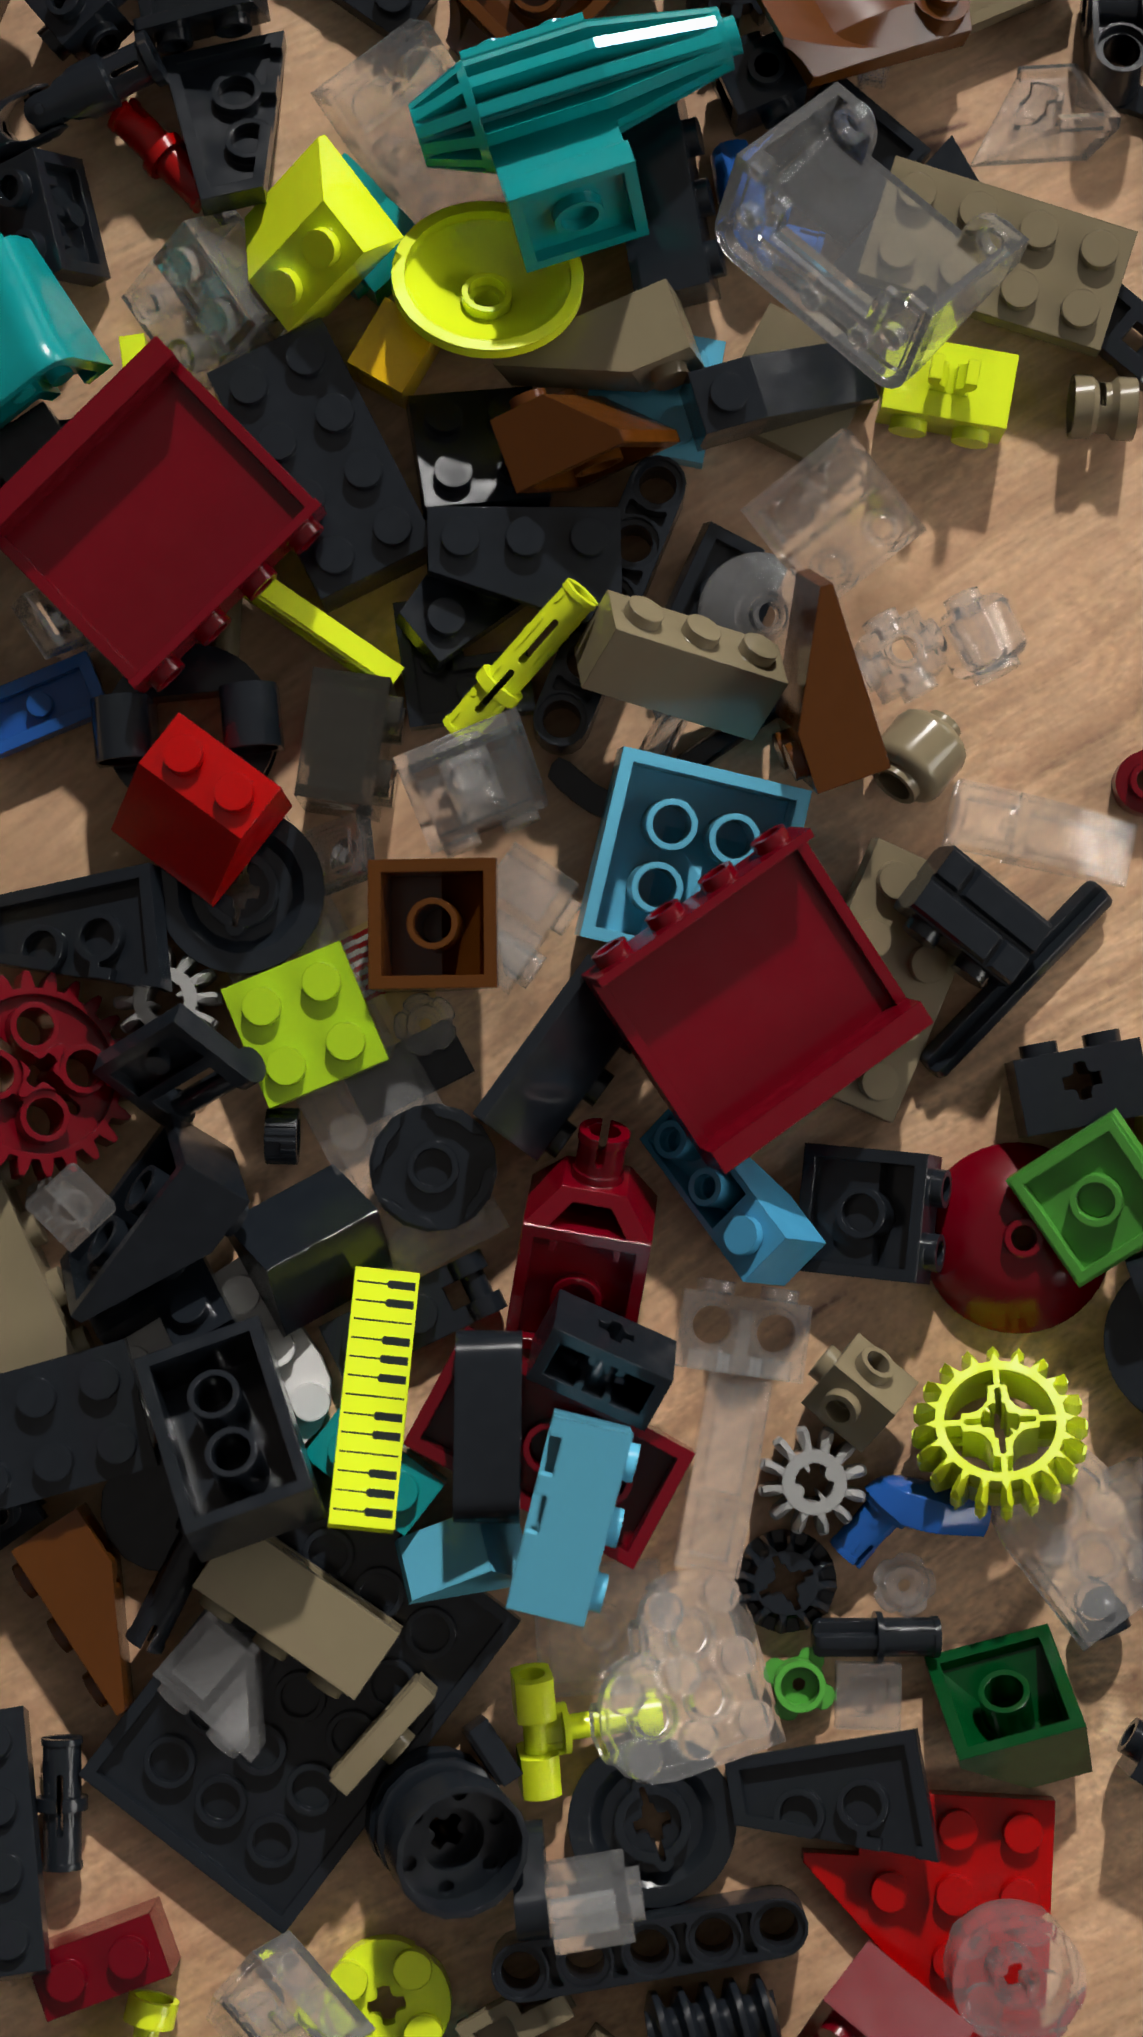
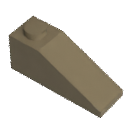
M666 278L574 317L570 325L558 337L534 351L513 357L491 358L493 365L512 386L648 392L653 389L658 391L670 390L682 385L688 372L705 368L682 302Z

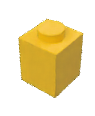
M385 297L349 357L347 365L354 381L406 409L407 397L414 395L441 348L417 334L404 320L396 303Z

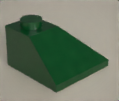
M1048 1623L941 1652L939 1658H932V1656L924 1657L960 1769L1029 1789L1093 1772L1087 1726Z

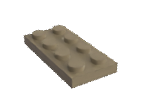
M896 155L856 277V282L1097 357L1104 341L1138 231Z
M871 838L845 902L906 998L921 1001L935 1023L956 973L951 967L956 958L939 944L934 949H929L913 939L902 928L907 918L893 908L895 902L909 883L916 878L926 859L881 838ZM934 1023L831 1098L882 1121L893 1123Z

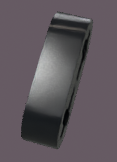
M543 1819L524 1820L529 1834L527 1863L516 1886L513 1888L517 1942L551 1938Z

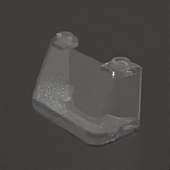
M837 81L737 153L716 217L715 234L721 249L735 265L872 381L882 387L894 389L902 386L917 374L1020 262L1029 239L1009 221L997 214L988 212L978 214L972 218L963 228V231L956 227L872 157L878 134L874 114L867 104L859 100Z

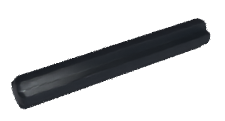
M1092 880L1084 883L1048 920L1052 924V930L1038 949L1029 956V961L1013 983L1007 987L986 984L924 1048L920 1057L921 1063L936 1077L942 1078L947 1076L1112 905L1113 900L1107 891Z

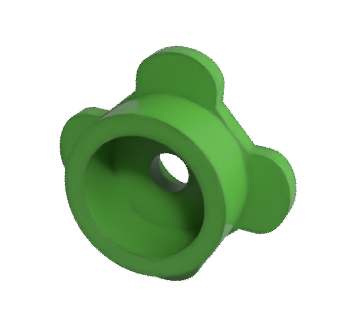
M804 1647L798 1656L786 1660L776 1657L771 1658L763 1667V1678L772 1685L776 1697L773 1710L783 1720H794L799 1713H806L815 1708L825 1710L834 1702L835 1691L831 1685L826 1683L821 1669L824 1664V1657L814 1655L812 1647ZM796 1678H802L805 1681L804 1687L800 1690L795 1689L792 1685Z

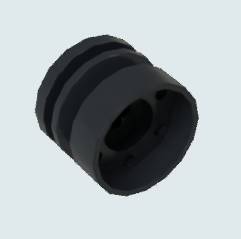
M450 1746L420 1747L398 1757L378 1776L366 1801L365 1829L375 1854L391 1872L393 1879L404 1894L421 1911L442 1919L471 1918L495 1907L516 1886L527 1863L529 1834L522 1813L470 1754Z

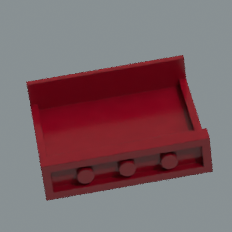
M155 336L0 488V550L123 674L134 689L140 693H146L153 687L159 692L182 672L185 664L180 658L195 643L199 641L203 646H207L227 628L232 619L226 613L244 595L252 601L272 584L278 576L273 567L290 550L299 555L317 540L324 531V527L319 522L327 513L322 504L316 498L313 499L179 362L176 355Z
M779 824L768 829L751 842L750 846L754 851L752 854L735 866H733L731 861H727L708 871L697 882L701 890L683 903H680L676 898L656 908L645 918V922L648 925L645 930L627 941L625 936H621L601 947L591 957L595 965L581 974V977L705 1164L724 1174H727L934 1023L921 1001L906 998L807 842L815 837L810 828L790 826L786 829L784 824Z

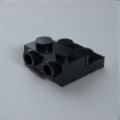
M805 1143L799 1207L826 1244L799 1271L930 1285L931 1272H941L946 1252L944 1235L935 1233L937 1208H947L952 1191L951 1172L941 1169L942 1157L923 1153Z

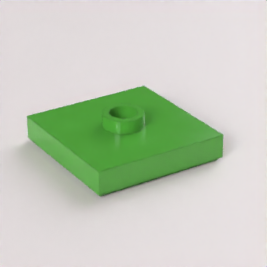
M1117 1108L1007 1178L1006 1182L1079 1288L1143 1249V1146Z

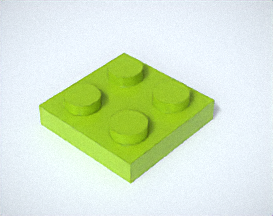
M340 940L221 989L243 1046L256 1050L265 1062L266 1075L259 1082V1085L271 1110L390 1061Z

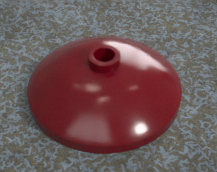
M1021 1142L991 1145L968 1154L948 1169L952 1177L951 1197L947 1208H937L935 1233L943 1234L945 1237V1260L941 1272H931L930 1281L941 1298L956 1313L978 1326L1012 1334L1033 1333L1052 1328L1079 1312L1092 1299L1105 1277L1106 1272L1079 1288L1006 1182L1011 1174L1051 1150L1050 1148ZM1021 1225L1028 1227L1033 1234L1032 1245L1024 1251L1016 1249L1011 1241L1012 1232Z

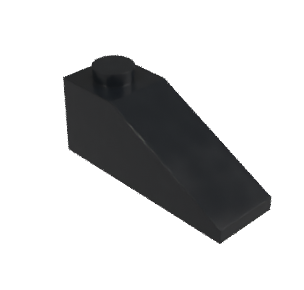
M861 338L748 355L687 373L679 391L697 452L872 403L879 399Z

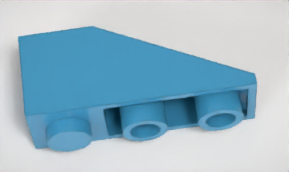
M669 1108L640 1138L643 1145L743 1282L785 1286L826 1244L791 1195L750 1157L727 1174L708 1167Z

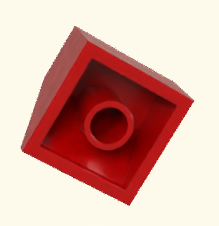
M178 712L138 763L111 831L214 907L292 808V805L279 785Z

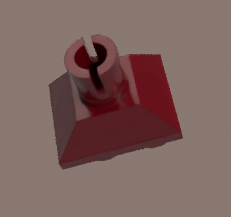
M590 1118L582 1121L578 1130L579 1142L576 1157L567 1155L532 1174L505 1331H523V1349L531 1350L532 1339L559 1289L635 1323L638 1321L652 1246L658 1196L631 1166L623 1165L631 1133L625 1125L617 1121H610L607 1143L603 1147L599 1145L603 1118Z

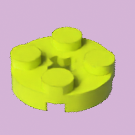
M396 1934L374 1935L354 1943L343 1954L342 1958L334 1964L322 1994V2018L329 2037H443L450 2020L452 1990L447 1972L442 1963L433 1954L431 1956L424 1948L415 1945V1941ZM390 1986L393 1996L404 1997L405 2006L396 2009L395 2018L384 2019L381 2012H373L371 2010L369 2002L377 1999L379 1987Z

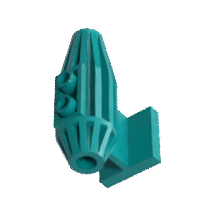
M717 6L584 19L583 13L580 12L564 18L549 19L539 26L502 38H490L479 43L477 46L459 51L461 59L408 104V108L427 168L495 174L498 176L526 272L529 273L650 234L635 159L629 141L623 140L622 133L723 75L734 71L733 57L743 54V46L734 16L730 15L722 18Z

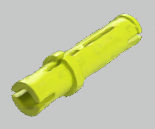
M567 578L559 591L523 628L522 632L493 665L484 664L476 673L475 677L478 682L464 696L455 709L442 720L446 729L457 740L466 746L473 747L481 734L497 719L506 707L510 709L515 708L523 699L521 690L558 651L560 646L576 630L585 617L596 609L598 602L580 583L574 579ZM553 620H557L558 625L531 656L527 657L525 652ZM512 669L514 675L487 705H483V699L506 673Z

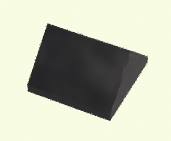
M334 1164L250 1208L240 1229L233 1236L228 1237L283 1338L350 1301L356 1266L394 1270L378 1209Z

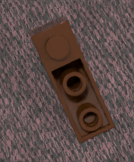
M85 1502L13 1549L11 1553L17 1560V1563L12 1566V1571L25 1593L32 1599L39 1595L53 1616L47 1620V1625L58 1645L66 1653L74 1650L87 1669V1672L82 1675V1679L92 1698L102 1708L109 1704L116 1716H118L134 1701L129 1641L125 1637L127 1619L121 1555L108 1540L106 1532Z

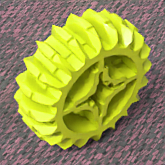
M994 1346L987 1351L986 1362L978 1363L976 1358L967 1351L961 1358V1372L944 1363L943 1367L939 1370L941 1384L927 1381V1384L923 1387V1399L926 1403H917L914 1407L913 1421L919 1426L911 1431L912 1446L922 1450L917 1454V1466L921 1472H933L930 1476V1487L934 1490V1493L952 1488L950 1504L955 1510L963 1506L968 1499L975 1501L974 1514L979 1520L988 1513V1505L1000 1506V1515L1007 1522L1012 1518L1013 1505L1021 1504L1024 1511L1033 1517L1039 1509L1038 1495L1056 1504L1061 1498L1062 1489L1060 1484L1072 1486L1076 1482L1078 1469L1074 1464L1084 1462L1087 1454V1446L1081 1440L1088 1436V1421L1086 1418L1078 1416L1082 1411V1401L1079 1394L1065 1395L1068 1391L1069 1383L1065 1374L1046 1379L1048 1363L1045 1359L1042 1358L1035 1362L1031 1368L1024 1366V1353L1021 1352L1020 1348L1011 1355V1362L999 1361V1353ZM986 1397L983 1407L974 1412L961 1413L960 1420H952L954 1415L965 1405ZM1009 1397L1023 1401L1034 1409H1022L1015 1405ZM995 1414L999 1415L1000 1429H1004L1006 1437L1004 1454L1000 1452L999 1438H995L993 1430ZM1038 1447H1049L1039 1460L1028 1467L1013 1471V1464L1018 1458L1023 1455L1037 1453ZM962 1457L978 1458L987 1464L990 1471L978 1468Z

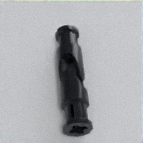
M145 30L136 33L134 42L104 57H100L95 53L70 65L60 76L53 80L50 87L48 83H36L1 99L0 164L33 147L38 148L59 137L68 128V124L64 123L71 119H97L120 108L123 98L154 83L159 87L169 84L170 80L164 63L148 33ZM22 101H24L26 119L40 133V135L25 141H19L14 136L9 123L10 113Z

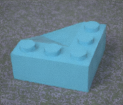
M626 746L617 749L574 935L607 943L618 937L625 936L627 941H629L648 927L645 918L656 908L676 898L680 903H683L701 890L697 882L708 871L727 861H731L733 866H735L752 854L754 851L750 846L751 842L768 829L779 824H784L786 829L790 826L804 827L812 791Z

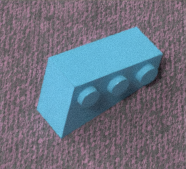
M554 1407L507 1597V1609L584 1627L588 1611L601 1612L609 1574L598 1572L604 1547L616 1548L625 1509L615 1507L621 1481L632 1483L641 1444L632 1442L633 1433L630 1426Z

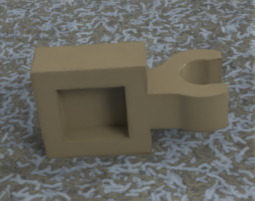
M571 1995L532 2001L524 2007L520 2002H512L500 1997L458 2020L455 2029L459 2037H539L540 2034L574 2017L572 2009L576 2007V2004Z

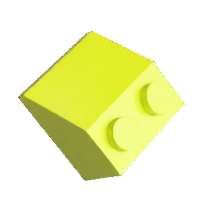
M326 135L317 137L267 192L266 203L255 205L244 217L248 281L289 332L319 317L328 316L404 238Z

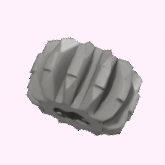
M168 946L172 990L175 985H179L182 991L176 993V996L184 1000L183 1005L216 1030L219 1021L203 1013L204 1006L217 1007L223 1005V995L217 992H202V989L217 979L216 972L212 968H208L192 976L198 962L187 954L182 957L176 968L174 950ZM128 986L134 989L133 996L120 995L113 999V1006L115 1008L135 1010V1013L125 1018L120 1024V1028L124 1033H133L158 1017L156 1011L161 1009L162 1006L154 1002V999L159 990Z
M800 1425L795 1428L798 1448L792 1450L789 1444L780 1436H777L772 1441L775 1449L785 1457L782 1463L770 1458L760 1459V1469L766 1473L778 1475V1480L758 1485V1493L761 1497L783 1494L772 1505L769 1514L774 1520H779L795 1508L790 1525L793 1533L801 1534L806 1527L808 1516L813 1515L814 1526L818 1534L821 1536L827 1535L829 1533V1523L826 1513L833 1511L842 1523L848 1524L852 1520V1516L840 1504L845 1497L854 1502H864L866 1493L857 1487L847 1485V1480L865 1476L867 1469L862 1463L842 1466V1463L852 1456L856 1450L848 1441L842 1442L831 1453L829 1452L834 1440L833 1429L824 1426L819 1432L816 1446H812L807 1427ZM809 1464H821L820 1473L828 1479L825 1490L820 1492L817 1488H814L816 1496H804V1487L796 1480L799 1470L804 1468L807 1472H810Z

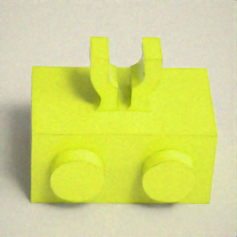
M894 333L887 351L875 423L889 425V432L908 438H922L926 436V432L951 436V443L964 448L984 449L988 447V443L999 444L1007 429L1019 355Z

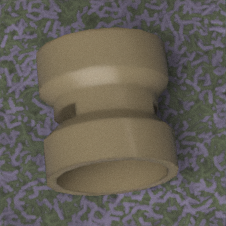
M1073 374L1069 384L1066 405L1067 437L1088 439L1093 433L1107 434L1112 441L1131 442L1136 432L1140 394L1137 377L1118 376L1110 383L1098 382L1093 375Z

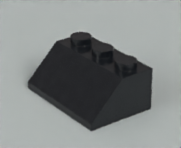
M589 954L581 962L472 1113L477 1119L537 1162L544 1152H547L554 1158L557 1157L578 1128L568 1121L582 1100L593 1107L615 1075L605 1068L617 1051L621 1048L629 1055L632 1053L581 977V974L595 965L591 959L592 956Z

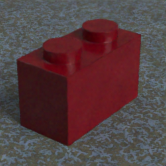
M158 1896L49 1937L51 1972L31 1976L46 2020L49 2022L172 1976L181 1956L160 1897Z

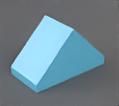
M452 1517L397 1538L395 1547L408 1603L415 1604L509 1588L523 1536L520 1524L453 1523Z

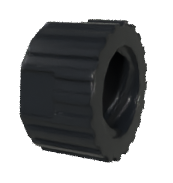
M268 1107L264 1125L265 1163L298 1165L301 1142L300 1109L274 1108L271 1110Z

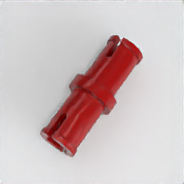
M130 98L129 102L127 100L123 101L122 106L114 110L109 117L108 129L112 133L117 134L143 160V170L155 180L161 178L189 205V208L194 213H200L202 208L183 138L176 132L168 133L141 106L137 99Z

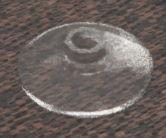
M753 552L731 558L718 567L706 582L699 600L698 615L705 616L716 625L744 634L753 632L765 636L773 643L778 644L783 661L796 572L801 570L787 559L772 553ZM765 603L769 604L775 613L774 622L769 627L764 626L759 619L760 608Z

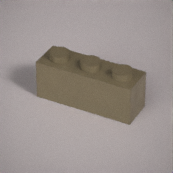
M611 590L606 591L574 647L581 688L753 741L789 684L778 644L773 643L765 636L753 632L744 634L716 625L712 620L702 615L691 614L688 616L660 607L654 601L644 596L635 595L630 597Z
M275 1536L211 1559L192 1585V1587L203 1594L199 1603L208 1612L229 1624L232 1623L235 1617L257 1632L252 1640L261 1649L280 1661H285L288 1655H291L310 1669L306 1678L319 1690L335 1699H338L342 1693H345L355 1700L399 1636L403 1627Z

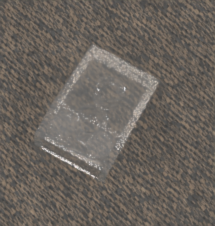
M516 707L393 757L401 782L431 854L443 849L447 858L463 854L482 844L480 834L503 825L506 834L528 827L541 819L538 810L548 806V798Z

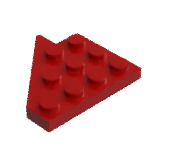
M929 1789L941 1856L939 1863L916 1859L914 1856L887 1851L878 1852L857 1847L856 1850L802 1847L801 1858L803 1863L882 1952L976 2028L970 2037H1045L1056 1804L1052 1796Z

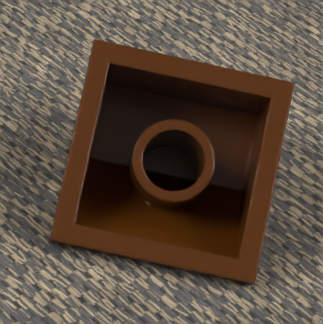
M545 388L526 391L509 400L511 410L490 420L516 493L576 492L638 463L646 457H650L681 442L676 429L606 397L577 395L575 389H566L554 394H547Z
M498 858L368 860V989L378 992H446L499 988Z

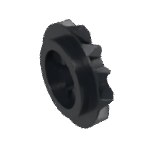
M777 1529L758 1536L743 1550L735 1567L734 1589L741 1608L756 1625L779 1634L808 1630L815 1619L821 1618L829 1611L837 1590L836 1572L829 1553L815 1538L804 1532L796 1534L791 1529ZM774 1556H778L780 1563L785 1564L790 1572L812 1570L811 1573L804 1575V1579L796 1584V1591L798 1593L796 1599L799 1605L793 1607L791 1600H787L781 1591L772 1594L770 1591L762 1595L759 1594L760 1591L767 1589L768 1584L776 1579L773 1570L776 1566L772 1560Z

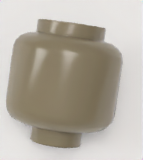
M908 709L898 715L881 736L891 768L873 774L878 786L888 796L904 804H911L913 802L926 803L939 797L962 769L966 759V750L963 741L959 737L961 731L957 723L950 716L939 710L927 712L922 709Z

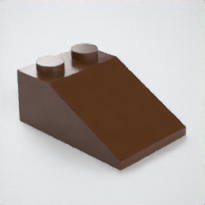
M809 568L796 572L783 665L789 684L776 705L775 714L781 731L773 733L772 739L783 769L790 768L795 781L802 779L817 794L890 769L891 765L834 585L831 581Z

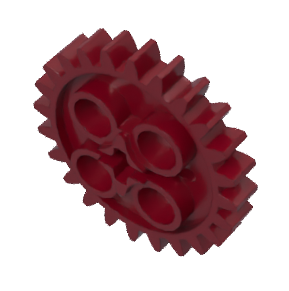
M29 970L22 971L15 977L13 988L3 975H0V1048L2 1049L0 1050V1166L5 1160L9 1161L10 1175L13 1180L25 1176L30 1164H32L38 1181H44L52 1176L54 1163L63 1176L71 1174L77 1170L76 1156L88 1165L100 1158L95 1143L104 1147L116 1143L118 1137L108 1124L122 1125L131 1118V1115L118 1105V1102L128 1100L92 1073L98 1054L123 1039H113L110 1031L120 1020L119 1016L113 1015L100 1020L96 1012L100 1007L102 997L97 995L83 1004L78 1001L80 982L74 981L62 992L57 991L56 975L52 972L44 976L37 987L34 985ZM18 1017L28 1018L36 1024L40 1032V1042L38 1045L29 1044L19 1036L16 1028ZM68 1058L76 1059L87 1069L89 1078L86 1087H80L69 1079L66 1072ZM31 1065L36 1066L40 1070V1074L36 1079L38 1085L35 1087L31 1086L26 1080L30 1074L29 1066ZM65 1101L72 1102L77 1107L76 1114L69 1112ZM29 1106L38 1107L47 1114L50 1121V1131L47 1136L34 1132L28 1125L26 1115Z

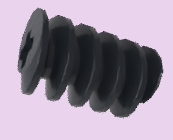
M759 1973L749 1975L746 1994L741 1993L733 1977L724 1978L721 1997L718 1999L707 1981L699 1982L694 2003L690 2002L682 1986L673 1987L669 2007L664 2006L656 1990L647 1991L644 2016L648 2037H781L773 1990L767 1989Z

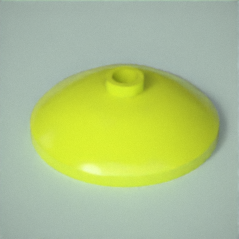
M474 201L455 204L431 213L405 234L395 251L392 261L391 286L393 298L400 314L408 325L425 340L444 350L463 356L485 359L506 358L522 355L548 344L570 325L581 304L584 271L579 256L527 273L507 204L495 201Z

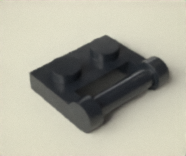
M179 1003L99 1053L92 1073L161 1125L170 1112L188 1123L192 1122L195 1118V1112L236 1088L246 1090L262 1081L266 1075V1067L261 1055L251 1047L237 1048L182 1003ZM208 1068L214 1070V1072L184 1090L174 1089Z

